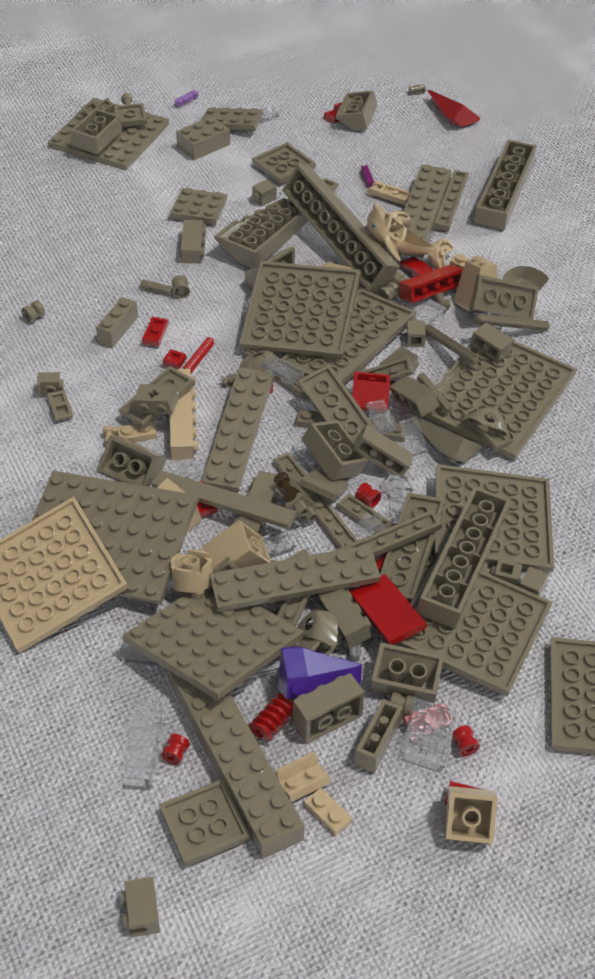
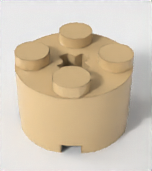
M188 550V554L181 555L180 552L172 557L170 561L172 581L176 592L201 595L205 592V589L211 586L210 573H213L212 559L209 558L207 552Z

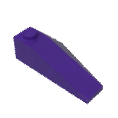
M283 647L280 650L278 689L286 699L297 698L302 694L314 691L320 685H326L333 682L337 677L345 676L349 673L361 685L362 664L340 657H332L326 653H318L305 647Z

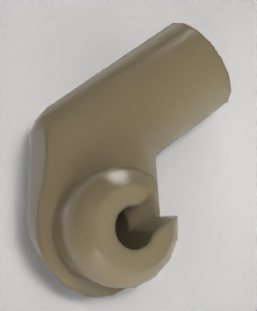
M444 292L435 295L442 309L451 307L450 300H444Z

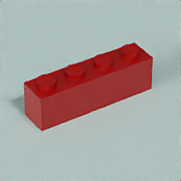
M447 265L399 282V297L414 303L458 287L463 269Z

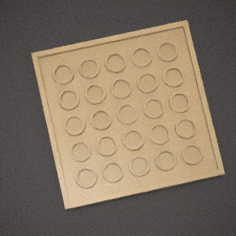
M75 497L68 499L0 539V619L19 653L129 588Z

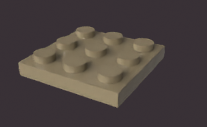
M288 142L252 158V163L279 184L288 181L297 164L310 166L312 169L316 168V163Z
M182 188L170 211V218L180 220L197 219L203 220L206 224L216 225L227 202V194Z
M223 779L159 804L161 814L185 867L250 841V834Z

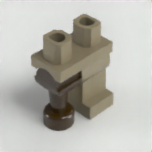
M281 472L274 477L273 481L283 495V500L287 502L285 504L286 507L297 511L299 517L312 523L318 517L315 511L318 506L312 501L304 487L299 485L300 481L293 476L289 477L286 472Z

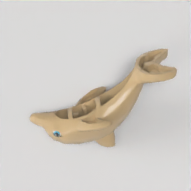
M374 203L373 210L367 217L368 230L382 247L388 248L391 255L397 261H401L399 253L427 254L435 269L446 266L445 255L454 250L449 240L443 238L429 243L416 236L403 225V223L410 220L408 214L403 211L388 213L385 212L380 204Z

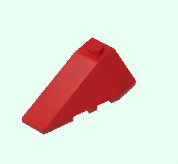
M430 89L428 90L432 99L443 114L450 119L449 123L452 125L464 127L481 119L465 105Z

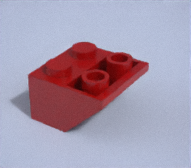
M354 371L352 397L362 411L387 412L390 375Z

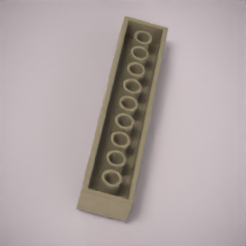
M297 164L282 191L348 267L361 271L360 281L369 292H377L380 288L385 287L392 280L400 266L310 166Z
M168 670L169 684L219 779L224 780L261 858L264 859L304 841L305 827L230 692L217 701Z

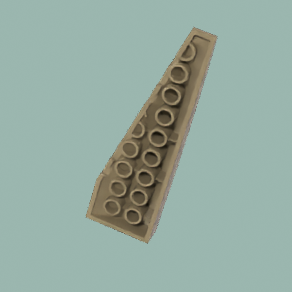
M326 178L323 179L333 192L339 186L337 182ZM282 198L265 206V209L254 211V214L251 216L245 215L240 221H232L218 232L214 239L241 264L254 268L260 264V261H265L284 245L308 220L289 198Z

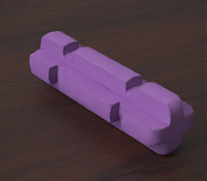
M192 90L175 99V106L181 107L183 104L198 98V91Z

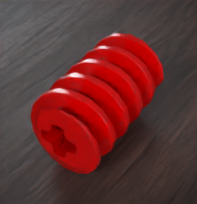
M276 694L269 704L258 713V716L248 724L253 735L270 742L273 739L272 735L276 736L278 729L281 730L284 727L283 723L287 724L289 718L293 717L290 700L286 699L283 694Z

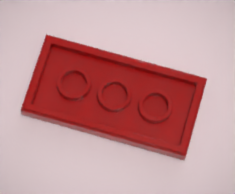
M384 574L380 576V582L361 585L349 592L353 600L357 602L360 609L386 642L394 645L426 629L427 623L387 575Z

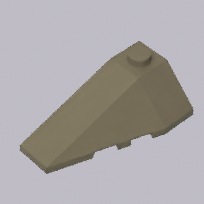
M410 413L407 414V417L441 453L447 455V460L454 463L457 460L466 462L483 447Z

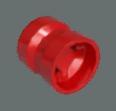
M366 482L361 484L355 493V498L361 502L364 501L370 508H374L382 497L380 491L377 489L373 490L371 485Z
M469 725L458 727L451 733L454 743L458 745L457 750L463 757L470 756L480 749V744L473 737L474 732Z
M173 733L169 736L167 740L168 745L162 749L160 755L166 762L172 765H179L184 758L183 753L190 746V742L184 736Z

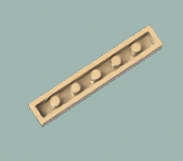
M176 369L194 379V376H191L190 369ZM191 388L178 399L173 414H170L172 460L194 459V451H197V440H193V438H197V429L193 427V425H196V414H192V412H196L195 401H192V399H195V388Z

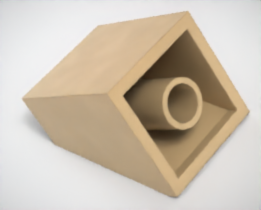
M474 256L471 260L465 261L455 294L454 303L468 311H472L471 304L476 275L497 278L496 264L482 258V256Z
M240 520L202 546L203 551L207 552L209 558L212 559L213 568L228 556L239 568L271 562L262 536Z

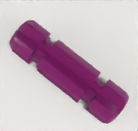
M362 165L360 171L366 186L371 187L375 181L369 166Z

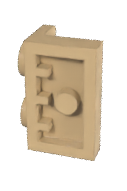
M311 752L275 770V774L291 802L330 784V777L318 764L315 752Z

